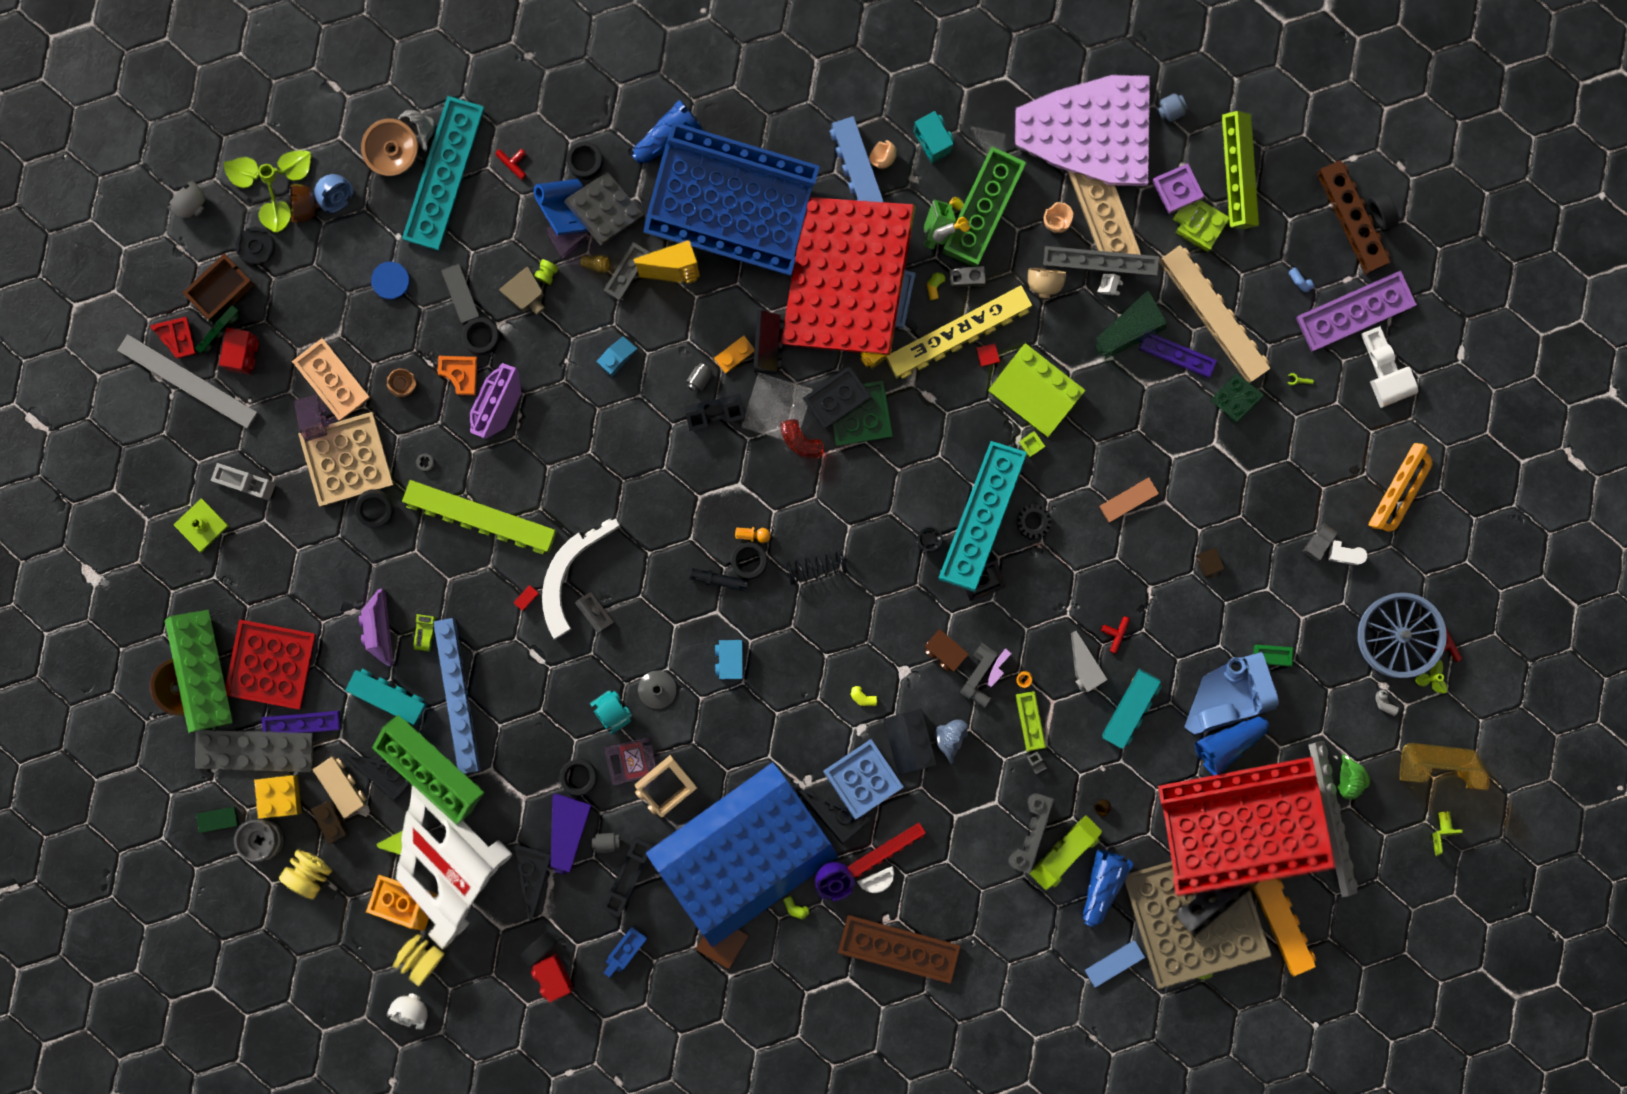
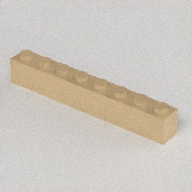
M1181 245L1165 255L1159 261L1246 382L1248 384L1270 369L1268 366L1269 361L1264 355L1261 356L1259 354L1256 343L1253 340H1249L1246 336L1247 331L1241 324L1238 325L1235 321L1234 313L1230 309L1227 310L1224 306L1223 298L1219 294L1216 295L1213 291L1212 283L1209 279L1203 277L1199 265L1192 262L1189 251L1186 248H1182Z

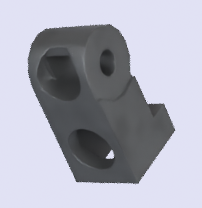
M984 266L950 270V286L986 287Z
M1324 523L1313 535L1302 552L1315 561L1321 560L1324 552L1335 538L1337 531Z

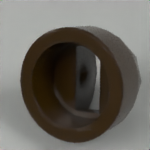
M1102 799L1095 804L1094 810L1098 815L1105 817L1111 811V804L1108 800Z

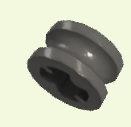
M421 454L417 457L416 465L420 470L430 471L435 465V460L431 455ZM423 458H429L428 467L421 466Z

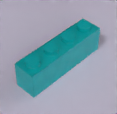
M363 668L361 671L355 670L345 689L346 692L395 716L399 715L402 719L413 725L418 724L427 706L423 702L424 698L415 694L413 697L407 695L406 689L399 686L393 688L389 686V681L381 677L377 680L371 677L373 673Z
M1140 668L1138 669L1102 734L1103 739L1122 749L1125 745L1129 746L1133 739V735H1131L1133 730L1140 727L1143 721L1141 719L1144 711L1147 713L1152 705V702H1150L1152 696H1157L1162 687L1159 685L1160 679Z

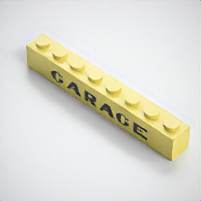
M1019 286L887 355L886 360L896 379L899 377L904 379L912 374V370L916 368L921 370L929 365L928 362L931 360L939 361L945 357V353L949 351L954 353L960 350L962 344L966 342L971 344L977 341L979 335L983 333L988 335L994 332L996 326L1000 324L1005 326L1013 321L1012 318L1015 316H1025L1029 313L1032 304L1022 286Z

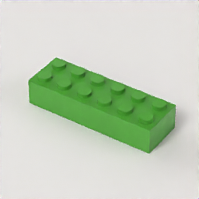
M991 147L958 219L960 217L966 218L970 222L968 224L970 229L963 232L958 228L956 232L950 234L943 248V254L969 266L978 267L1025 167V161L995 147Z
M209 610L168 617L165 619L188 733L222 727L233 723Z
M399 715L383 727L372 747L373 750L456 825L472 813L484 793L479 786L467 778L449 759L445 758L436 747L432 746Z

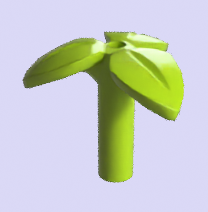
M1438 660L1429 669L1430 676L1423 673L1416 677L1415 681L1418 685L1427 686L1432 682V689L1442 694L1447 693V685L1442 675L1443 663L1441 660Z

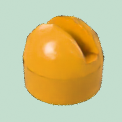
M1027 671L1019 673L1017 676L1018 685L1023 688L1031 685L1032 675ZM1025 675L1029 676L1024 683L1021 681Z

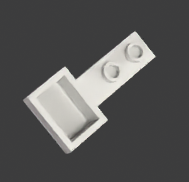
M1379 326L1362 333L1361 336L1378 375V378L1370 381L1380 408L1417 394L1418 386L1410 367L1397 369L1394 352L1391 346L1387 344L1381 327Z

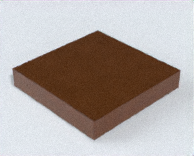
M738 929L713 948L703 936L696 950L729 969L749 935Z

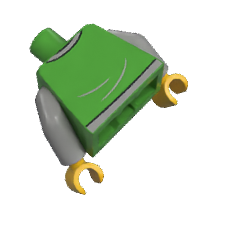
M952 198L949 204L933 200L924 224L926 236L924 245L927 248L935 249L937 243L945 244L949 234L956 232L958 228L963 232L970 229L968 225L970 222L966 218L960 217L956 222L952 207L959 211L964 206L960 198Z

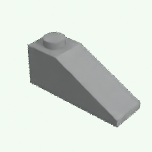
M1077 631L1071 633L1075 676L1078 679L1075 682L1081 691L1089 692L1105 682L1107 678Z

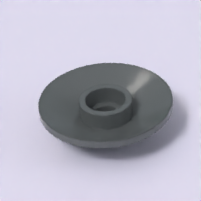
M663 671L647 673L640 680L638 686V694L641 701L653 709H662L670 705L677 691L674 679ZM655 686L660 687L659 693H654L653 688Z

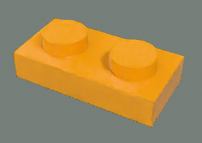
M742 336L717 355L714 360L723 372L727 374L752 355L755 349L746 337Z

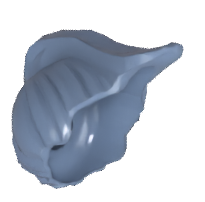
M954 720L946 725H940L934 732V739L940 750L948 758L950 764L954 763V757L961 747L963 738L968 736V724L963 720Z

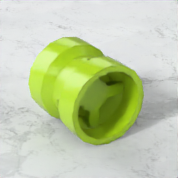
M542 259L540 270L535 272L534 277L543 283L551 285L553 281L552 276L557 273L559 267Z

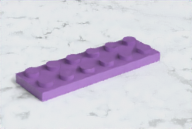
M1401 271L1301 314L1296 319L1311 352L1415 307L1416 303Z

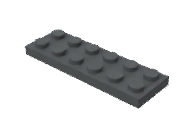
M210 729L197 731L195 769L312 772L313 733Z

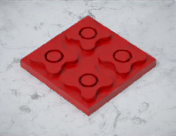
M239 619L225 686L227 696L301 710L316 634Z

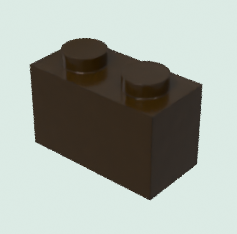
M329 800L311 809L328 844H332L350 835L333 800Z

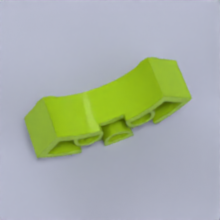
M1085 815L1050 849V852L1033 868L1030 875L1045 890L1051 886L1056 887L1062 881L1060 877L1089 846L1093 848L1100 841L1098 837L1103 831Z

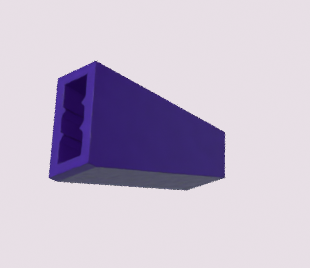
M554 793L552 797L551 867L555 868V872L566 874V872H571L592 804Z

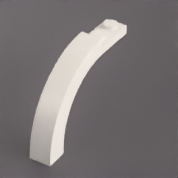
M610 518L604 521L600 529L595 530L594 528L588 531L584 539L580 533H577L561 547L553 558L544 580L542 603L547 626L555 640L572 630L566 620L561 599L562 585L568 568L582 551L621 527L616 519L612 520Z

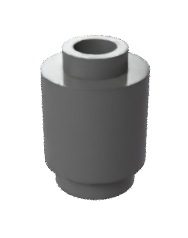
M702 363L695 366L686 381L687 387L693 392H702L712 377L711 373L713 371Z
M615 833L596 834V837L592 838V849L596 850V853H612L620 850V835H615Z

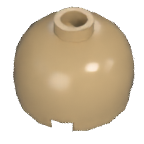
M1029 268V287L1033 292L1039 293V297L1050 298V295L1057 294L1064 287L1066 272L1053 269L1051 271L1045 268Z

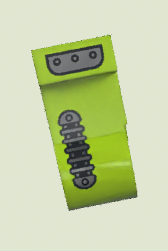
M417 614L414 650L431 651L435 632L433 621H436L437 617Z

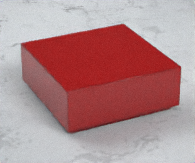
M995 343L976 348L981 367L1000 362Z

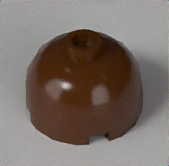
M291 184L290 205L293 211L291 212L292 223L306 222L315 215V210L319 209L314 191L306 185Z

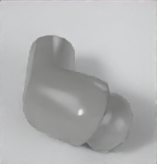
M1385 690L1377 692L1375 699L1378 708L1396 716L1399 707L1389 703L1388 692Z

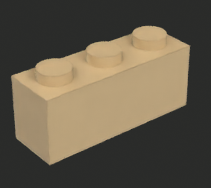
M333 756L312 770L342 816L348 818L367 805L365 802L367 798L361 790L358 791L355 787L356 781L351 774L348 775L344 770L346 766L341 758L337 759L336 756Z

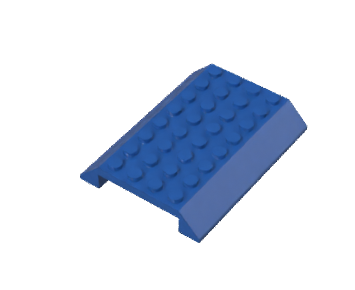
M673 122L662 156L643 233L677 243L689 240L691 247L791 276L796 259L794 255L807 203L809 202L812 187L816 183L820 166Z
M773 762L646 852V855L712 948L813 876L822 866L838 858L831 843Z

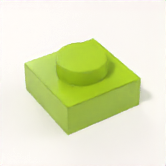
M1035 431L1018 442L1022 449L1027 452L1029 458L1045 447Z

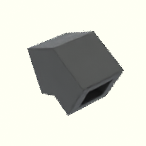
M1038 752L1027 757L1035 774L1047 769Z

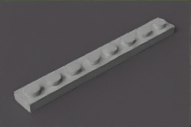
M1324 741L1308 745L1318 779L1342 897H1347L1358 893L1357 881L1354 879L1353 863L1348 852L1349 844L1345 838V826L1341 820V808L1337 802L1336 786L1332 779V767L1328 761V749Z

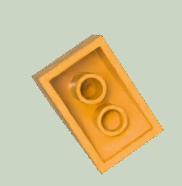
M378 875L366 912L412 929L425 931L429 916L399 881ZM428 891L433 898H436L437 893Z

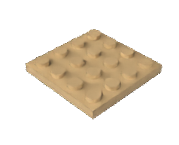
M373 412L298 433L319 507L360 496L363 492L370 489L381 490L394 486Z

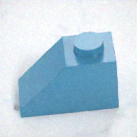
M623 336L611 345L596 362L613 377L637 351V348Z

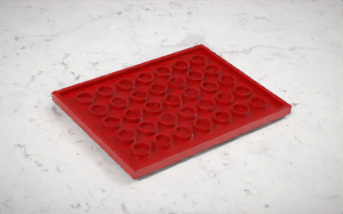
M809 198L799 236L782 331L781 344L783 346L881 355L891 354L915 213V206L913 204Z

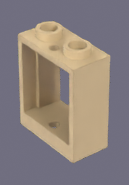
M671 755L635 784L637 796L642 801L646 799L649 803L647 806L654 815L658 814L661 818L697 789L693 781ZM670 767L684 786L658 806L644 787Z

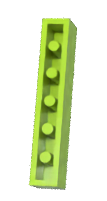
M1235 111L1222 115L1229 221L1232 228L1248 229L1259 226L1251 114Z

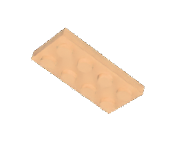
M323 338L292 361L339 421H342L370 399L369 395Z

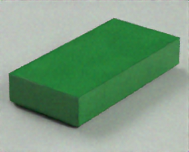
M1254 645L1253 654L1262 652L1267 665L1292 667L1293 647Z

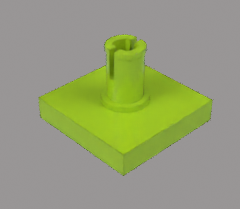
M202 498L174 524L201 553L229 527Z

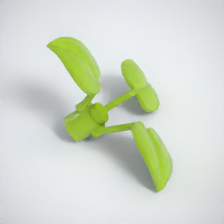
M300 150L282 155L277 162L278 167L282 171L273 168L270 164H263L258 170L256 162L247 157L225 161L223 165L228 179L239 188L250 187L253 184V179H258L259 176L268 185L272 203H266L260 208L259 219L266 228L274 233H278L288 225L291 218V210L286 202L276 203L271 183L275 181L276 173L280 175L285 174L292 181L305 178L310 169L311 153Z

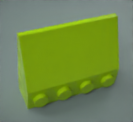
M1025 343L988 391L1048 438L1085 390Z

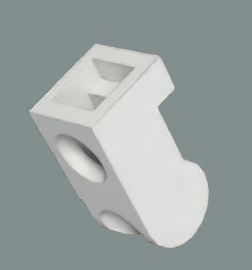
M1335 540L1330 543L1328 561L1359 565L1367 559V553L1363 548L1350 549L1341 547L1342 542Z

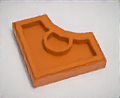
M439 356L438 375L452 381L455 386L456 395L476 396L478 358Z

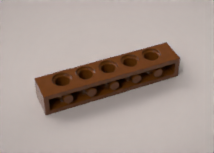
M1339 160L1320 169L1317 172V176L1365 275L1389 264L1390 255L1381 244L1382 238L1373 227L1372 217L1367 215L1364 209L1366 207L1365 203L1356 192L1357 186L1348 175V167ZM1335 179L1342 181V187L1335 184ZM1343 196H1348L1351 200V203H1345L1343 201ZM1351 213H1356L1359 217V220H1353L1351 218ZM1359 230H1364L1367 233V238L1361 237ZM1367 248H1374L1375 255L1369 254Z

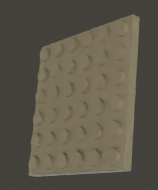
M1172 861L1128 874L1124 883L1158 989L1271 956L1250 891L1197 936L1193 937L1178 921L1176 914L1179 908L1183 905H1188L1197 893L1176 896ZM1232 887L1224 888V890H1230ZM1212 897L1209 899V902L1214 903L1218 898ZM1196 910L1194 915H1200L1203 910Z

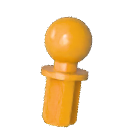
M754 527L752 529L736 528L735 531L736 539L751 540V542H753L754 538L760 543H766L771 537L769 530L766 528H760L757 531H754Z

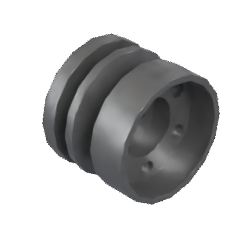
M269 820L247 821L239 827L234 843L238 854L245 860L263 861L272 859L279 854L283 847L284 837L280 827ZM262 837H264L265 841L260 843L259 840H261Z

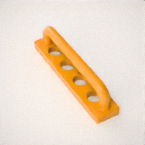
M1418 443L1413 444L1368 524L1370 527L1390 532L1396 530L1432 467V458L1426 452L1427 446ZM1421 459H1424L1425 464L1391 524L1386 523Z

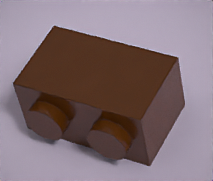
M941 629L924 646L927 649L925 653L932 659L936 657L941 662L939 665L947 672L949 670L954 672L969 655Z

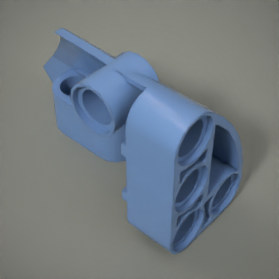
M1259 652L1242 658L1234 657L1227 664L1204 675L1184 728L1195 735L1234 724L1239 719L1275 710L1279 705L1278 696L1263 653ZM1236 664L1241 670L1235 672L1231 669V665Z

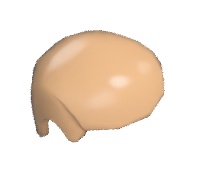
M888 140L885 141L887 143L879 142L869 157L870 164L879 169L888 168L896 159L897 149Z
M1056 202L1051 208L1046 210L1044 224L1053 233L1065 232L1072 224L1074 213L1066 203Z

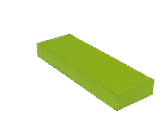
M1035 691L1015 695L1026 751L1046 748Z

